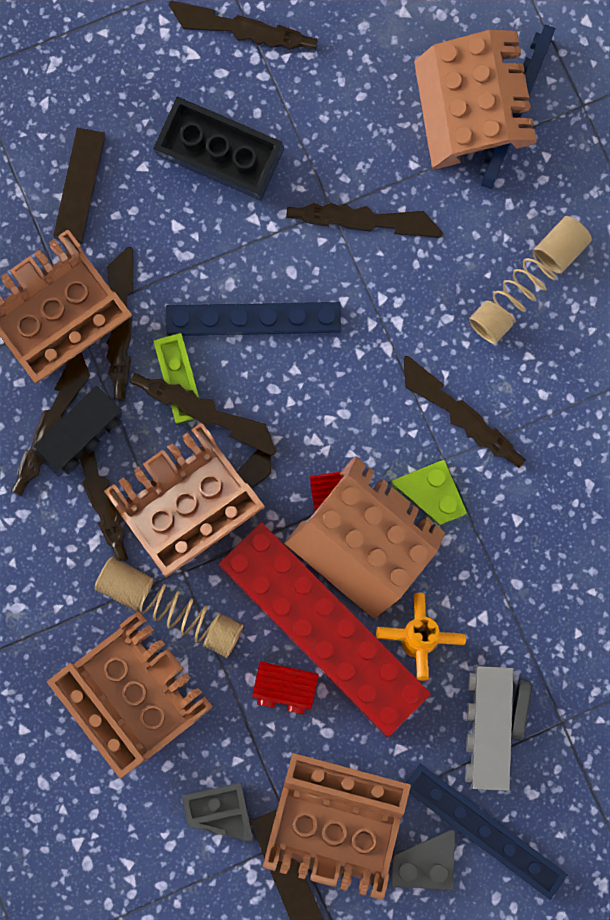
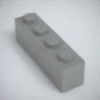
M477 666L474 668V673H469L468 690L473 691V703H468L467 721H472V734L467 733L466 752H471V764H466L465 782L470 783V789L510 791L513 668Z

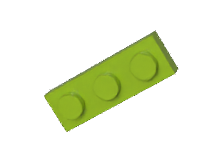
M179 333L153 340L164 381L169 385L180 384L186 391L193 390L199 398L182 334ZM171 404L176 426L196 421Z

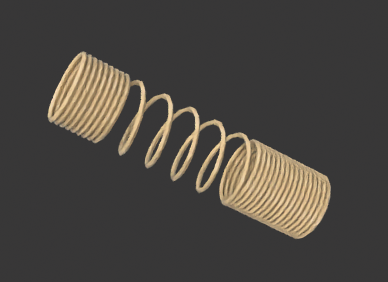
M564 216L541 243L534 248V259L527 258L523 260L524 270L515 269L513 271L514 281L504 280L503 289L505 292H493L495 303L485 301L469 317V322L473 329L488 342L497 344L501 337L513 326V323H516V319L498 304L495 294L500 293L507 296L519 310L526 312V308L517 299L509 295L505 287L506 282L517 285L530 300L536 301V297L527 288L519 284L515 273L519 271L527 274L538 288L546 291L545 285L528 272L525 262L532 261L536 263L549 278L556 280L553 272L563 273L591 243L592 237L589 231L578 220L570 216Z
M109 558L96 581L95 591L103 593V595L109 598L111 597L114 601L116 600V602L124 604V606L130 609L132 608L135 612L139 610L141 614L146 613L157 600L153 613V620L155 622L160 620L171 607L167 620L168 629L174 627L186 612L181 626L182 636L188 634L200 618L195 633V643H199L207 635L203 646L228 658L243 630V624L238 623V621L232 618L230 619L225 614L222 615L220 612L216 615L205 633L197 640L208 608L207 605L203 607L188 630L183 633L194 599H190L179 617L170 626V619L180 591L176 592L166 609L156 619L157 609L166 584H163L153 601L142 612L143 602L154 581L153 577L132 568L130 565L124 564L119 559Z

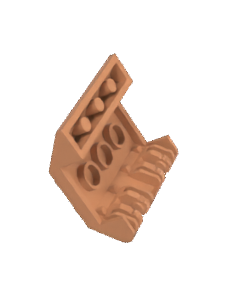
M486 30L434 44L414 61L433 170L461 163V155L512 143L516 149L537 143L535 129H533V119L513 118L512 114L525 113L531 109L530 102L528 101L529 94L525 74H522L524 72L523 64L503 63V59H514L521 55V49L517 47L520 45L517 31Z
M69 230L58 236L67 251L66 253L63 252L55 239L49 242L51 250L60 261L51 266L46 255L38 250L34 255L43 269L40 270L33 258L29 256L10 269V272L19 283L17 287L7 273L1 276L2 282L9 288L12 294L4 300L0 296V337L35 384L132 316L115 291L112 292L83 253L80 244Z
M202 423L191 430L200 443V447L197 446L188 432L182 436L186 446L193 452L191 457L184 460L178 447L172 443L167 448L177 462L175 465L164 450L143 463V466L153 479L151 482L140 467L133 470L136 478L145 487L137 495L132 490L131 484L124 477L118 482L129 496L128 498H124L115 484L104 491L165 577L171 575L265 508L248 483L245 484L218 448L214 438Z
M355 456L340 473L343 477L310 519L308 521H301L284 542V545L371 618L375 619L404 595L438 552L445 532L436 524L431 526L433 521L428 517L422 519L418 526H415L413 523L419 509L414 505L409 507L410 502L392 486L387 488L388 483L384 479L377 482L372 489L369 483L374 471L370 467L364 471L366 464Z
M140 611L134 613L121 623L120 629L76 663L68 664L46 681L120 779L154 756L213 708L206 697H203L195 704L193 703L202 694L199 688L191 690L183 698L178 689L187 684L191 677L188 673H185L175 680V677L184 668L169 649L164 650L158 656L156 655L165 646L162 640L154 642L148 650L143 646L141 642L149 637L154 629L151 625H148L138 632L147 622Z
M292 753L262 868L275 871L278 861H281L280 873L287 874V871L290 869L291 860L300 863L298 878L305 879L308 869L312 870L310 881L336 887L338 877H340V889L347 891L351 878L355 877L361 879L358 887L359 894L366 896L368 886H371L370 897L383 900L390 876L388 871L401 818L405 812L411 785Z

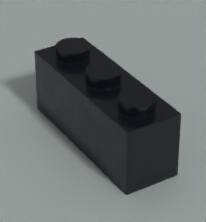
M96 385L33 446L34 454L58 477L64 472L67 475L70 474L79 465L78 459L85 452L90 454L101 443L100 437L106 432L111 434L118 428L122 422L120 420L122 409Z

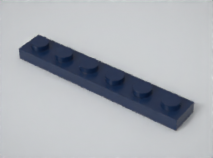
M546 24L541 34L535 33L530 46L531 49L535 50L532 58L526 57L523 63L524 72L522 74H525L529 96L556 29ZM512 113L513 118H521L522 113ZM510 143L490 148L494 150L491 160L485 158L480 175L484 176L481 186L489 189L493 188Z
M341 303L166 305L167 336L179 333L182 336L341 333Z
M419 763L406 781V784L411 785L410 795L549 900L552 899L567 878L568 874L421 763Z

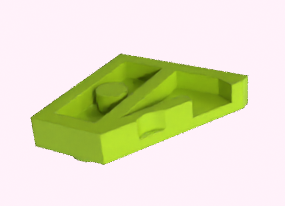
M445 460L421 468L391 482L395 489L400 490L438 526L467 514Z

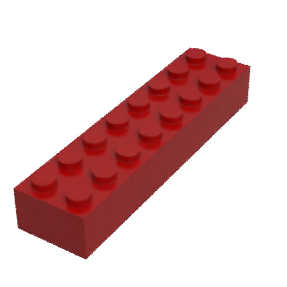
M262 522L218 563L220 569L386 738L431 695Z

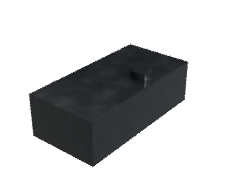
M177 96L153 149L157 156L262 201L283 154L284 145L280 140Z

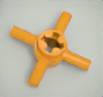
M418 592L413 594L414 619L407 624L405 629L377 627L376 638L401 641L404 652L410 657L416 658L417 680L425 681L429 679L428 653L433 651L437 644L464 646L466 634L440 632L437 623L431 618L426 617L425 594Z

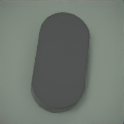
M520 679L517 685L511 729V739L521 741L524 736L532 691L531 681Z

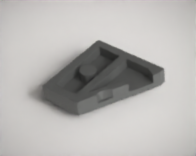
M241 782L181 796L189 827L248 842L253 841Z
M448 830L445 833L394 854L392 858L391 886L453 890L455 830Z

